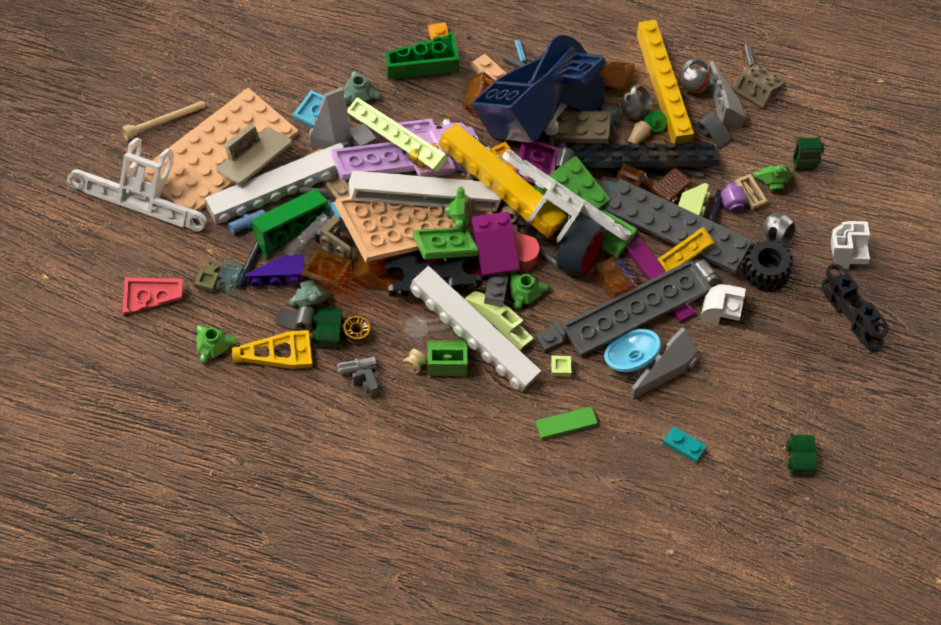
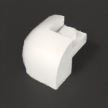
M847 221L842 222L840 226L833 229L831 250L835 264L841 265L845 269H849L850 264H869L870 257L867 245L870 233L868 222Z
M716 285L711 288L704 298L700 321L719 324L720 317L739 321L746 288L731 285Z

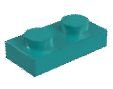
M674 426L662 443L695 464L707 448V445Z

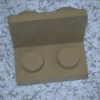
M755 64L741 72L733 90L764 108L773 91L784 86L785 82L777 74H771L766 71L764 66Z
M334 215L320 229V251L326 257H331L339 266L349 270L352 267V248L341 241L340 219Z

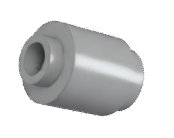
M698 259L694 262L708 284L712 286L718 280L715 270L705 259Z

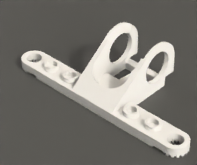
M135 138L128 144L127 153L124 155L120 184L81 170H73L67 177L70 187L84 191V193L180 227L192 229V231H201L206 226V217L201 212L160 198L173 164L174 152L172 149H165L159 156V162L156 163L139 157L142 139ZM137 146L136 155H133L132 152ZM168 157L166 168L161 176L163 163ZM138 164H141V165H139V167H138V171H137V176H136V178L133 177V176H134V173H135V171H136V168H137V166H138ZM146 167L155 169L153 183L144 181ZM73 176L80 177L81 183H77ZM193 218H198L201 225H196L193 222Z
M507 149L502 155L507 162L520 170L519 173L526 178L531 177L535 180L537 186L548 189L527 222L532 221L542 205L548 201L567 212L568 221L561 230L557 243L562 239L580 211L583 217L590 220L593 219L602 225L605 231L609 230L625 241L631 236L628 229L614 223L615 220L528 161H523L516 153L514 155L513 151Z

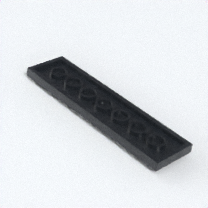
M708 142L701 144L684 143L680 145H675L674 143H666L665 145H657L655 143H648L647 145H638L636 143L620 145L614 143L611 145L593 144L584 146L582 144H575L574 146H569V149L575 152L574 156H577L585 168H622L624 163L633 168L719 166V157L715 145Z

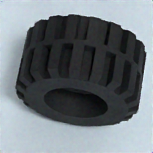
M768 239L764 240V242L760 240L757 244L751 245V248L747 251L743 266V273L746 274L745 279L750 280L749 284L751 286L755 285L756 289L759 290L763 288V291H768V289L775 291L776 287L780 289L783 287V284L787 283L793 266L792 253H789L790 250L787 247L784 248V244H777L775 240L769 242ZM768 262L773 264L776 268H765L760 263Z

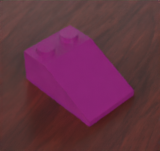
M538 141L533 143L522 142L518 155L523 161H528L549 175L554 172L559 148ZM514 168V171L532 187L536 185L534 179L524 177L519 173V169Z
M509 211L471 217V233L479 250L478 262L482 276L519 271Z

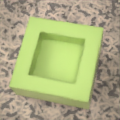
M552 356L551 376L571 377V356Z

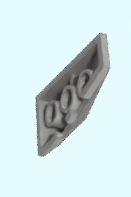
M709 61L710 86L717 115L727 129L742 128L744 120L747 119L746 110H743L741 101L715 63Z
M341 87L324 94L319 106V116L315 117L314 128L309 131V144L311 147L322 148L323 150L340 142L344 148L352 147L345 96Z

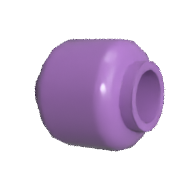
M730 183L721 192L725 209L730 210V212L744 209L747 198L742 186Z

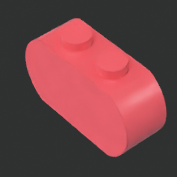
M513 231L519 270L522 272L529 271L538 262L539 243L533 237Z

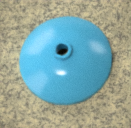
M631 330L607 346L604 355L605 361L615 371L633 372L640 370L657 357L661 349V342L658 335L651 330Z

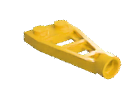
M309 330L290 331L241 345L240 347H232L233 363L248 362L290 369L312 368ZM284 343L289 344L291 356L288 358L276 356L273 350L274 347ZM268 347L270 355L268 357H257L254 355V350L256 348Z

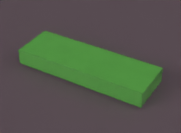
M592 407L543 418L535 422L541 440L596 427L598 424Z

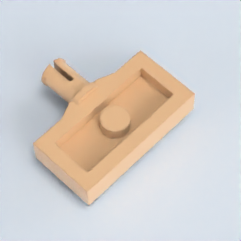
M486 54L472 61L471 67L478 73L476 77L472 78L474 85L483 80L492 84L495 80L507 74Z

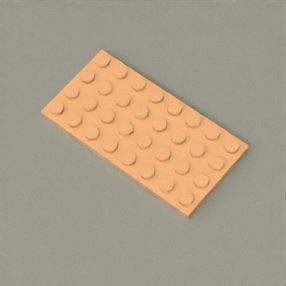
M247 88L169 147L174 152V159L161 195L169 202L199 212L206 207L205 197L230 188L235 184L218 174L216 170L219 165L228 159L224 148L226 142L249 124L256 126L258 134L270 127L291 140L298 135V130ZM157 156V157H156L155 159H153L152 161L158 163V162H159V156ZM168 157L163 163L161 176L166 168ZM146 167L145 181L153 183L155 169Z
M463 172L437 177L474 181L472 178H469L468 174ZM350 196L339 198L335 201V206L365 262L419 250L413 238V230L456 227L453 220L447 218L446 208L350 200ZM475 210L478 216L492 214L491 211ZM470 222L469 224H467V225L464 226V227H467V228H468V230H469V232H470V234H471V236H472V233H471V222Z

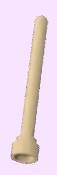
M201 101L136 126L128 124L122 127L123 135L127 141L131 140L141 131L203 109L206 104Z

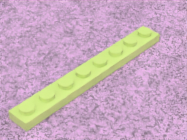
M358 97L347 110L349 115L361 123H365L367 127L436 172L439 171L449 158L446 154Z

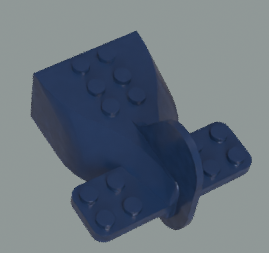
M557 35L550 40L544 53L534 61L512 70L495 80L470 105L492 138L533 143L547 128L560 103L579 111H596L601 107L605 98V85L599 72L605 68L607 61L603 55L587 54L583 46L573 37Z

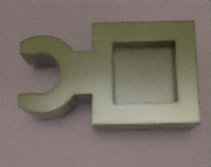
M208 258L205 262L206 270L200 268L194 287L213 293L219 278V273L217 272L220 270V261H217L215 266H210L211 260Z

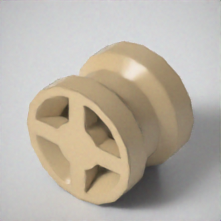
M412 349L409 357L403 360V365L408 371L418 374L421 366L427 362V358L422 352Z

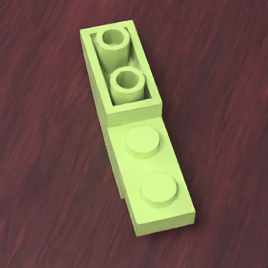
M477 291L464 298L519 351L533 340V337L520 325L523 319L503 304V307L484 304L485 294Z

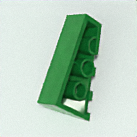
M454 31L448 32L446 36H435L433 40L427 42H416V45L411 47L404 46L385 52L387 80L459 72V55Z
M314 189L252 219L253 234L264 257L269 259L272 257L271 253L276 249H283L287 241L293 237L295 239L298 238L305 228H309L315 221L323 220L329 215L328 201L317 189Z

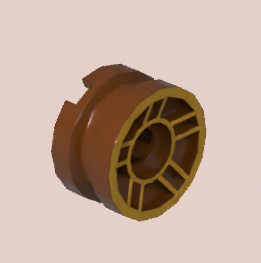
M361 316L349 317L343 327L344 340L354 346L366 343L370 337V324L368 320Z

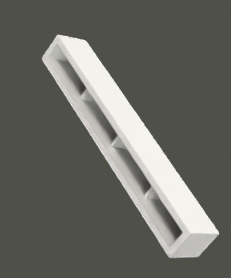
M340 142L247 180L242 185H235L205 197L206 208L215 225L227 222L233 217L244 215L250 210L261 208L267 203L278 201L284 196L295 194L300 190V187H312L316 183L329 180L332 175L336 176L338 170L331 157V149L344 148Z
M352 171L349 180L350 200L446 208L448 204L455 200L456 191L459 187L465 189V194L471 198L475 210L496 212L501 198L481 181Z
M429 266L412 281L410 286L412 293L416 297H420L430 310H434L444 323H448L459 337H463L470 348L477 350L484 361L491 363L499 375L505 376L513 388L523 392L538 377L541 370Z

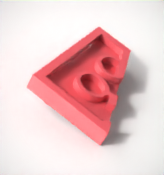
M125 277L123 316L182 300L183 279Z

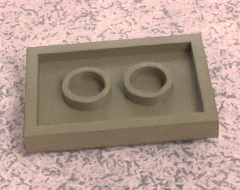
M563 111L556 118L559 131L557 134H554V143L609 144L612 120L611 111Z

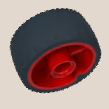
M577 217L562 239L557 253V266L571 274L580 277L586 276L600 254L605 239V228L590 219Z

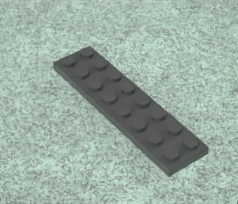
M619 179L609 196L610 200L602 207V209L622 221L675 246L702 227H705L715 243L696 256L734 274L744 260L748 249L753 244V240L644 189L635 187V185Z
M691 259L561 325L564 326L567 333L566 337L581 358L618 339L631 330H636L707 294L711 287Z

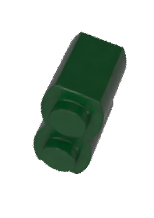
M820 137L797 139L796 148L793 152L794 170L817 169L818 164H821V153H824V143L821 142Z
M319 307V312L315 313L314 325H317V329H313L312 341H316V347H340L343 319L342 309Z
M791 434L785 444V450L789 452L790 457L787 458V469L790 470L791 476H815L817 471L815 436Z

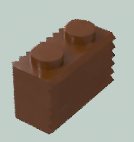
M675 167L651 187L650 193L677 204L682 193L692 189V180Z

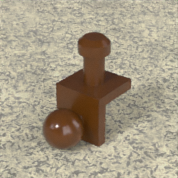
M625 163L617 171V181L622 179L635 185V187L642 185L648 191L655 184L653 180L650 179L648 181L643 178L644 171L637 170Z

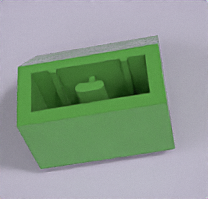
M427 340L428 376H467L466 340Z

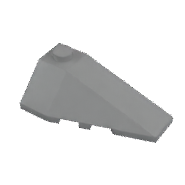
M681 328L666 344L667 349L662 356L658 354L651 366V370L646 369L633 385L630 394L632 399L683 374L688 368L691 369L698 361L696 359L698 350L684 328Z

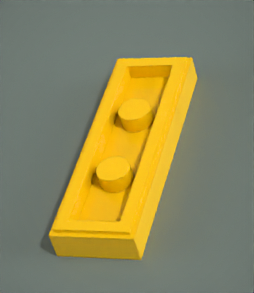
M702 227L658 258V261L667 272L691 260L715 242L706 228Z

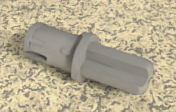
M374 356L359 360L355 358L354 361L338 363L337 370L341 375L361 369H376V359Z

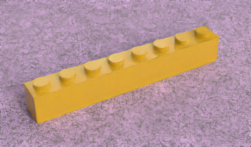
M657 21L639 22L637 38L661 112L667 118L666 127L671 143L675 145L692 143L694 133Z
M454 124L442 133L438 146L527 221L543 195L459 124ZM548 201L542 205L529 223L549 238L562 228L567 215Z

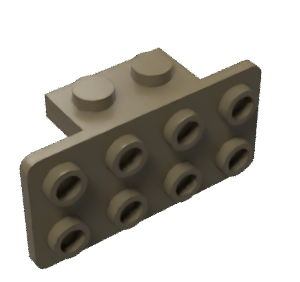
M249 124L224 144L228 159L216 168L217 173L237 185H242L291 146L292 141L270 127L258 134L256 126Z

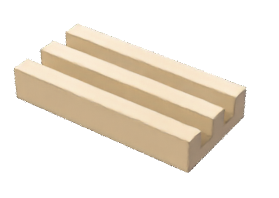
M751 174L734 180L736 185L745 188L746 204L751 212L755 208H761L762 205H768V200ZM753 190L755 191V193H756L757 196L759 197L760 201H758V199H757L756 196L754 195Z

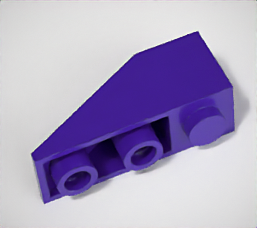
M284 255L247 273V286L299 285L301 282H304L303 255Z

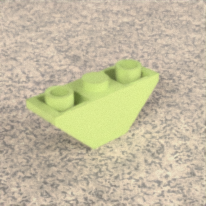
M704 183L683 192L678 206L703 217L706 208L703 206V203L708 202L710 192L707 191L709 184Z

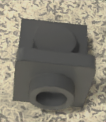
M555 320L552 323V327L536 334L535 339L544 353L563 345L567 333L564 326Z
M371 368L361 369L352 374L354 386L362 384L365 393H369L371 399L378 397V385Z

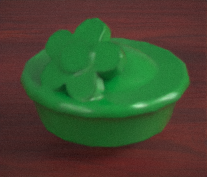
M652 110L646 115L645 122L650 125L652 132H660L666 127L667 118L663 112Z

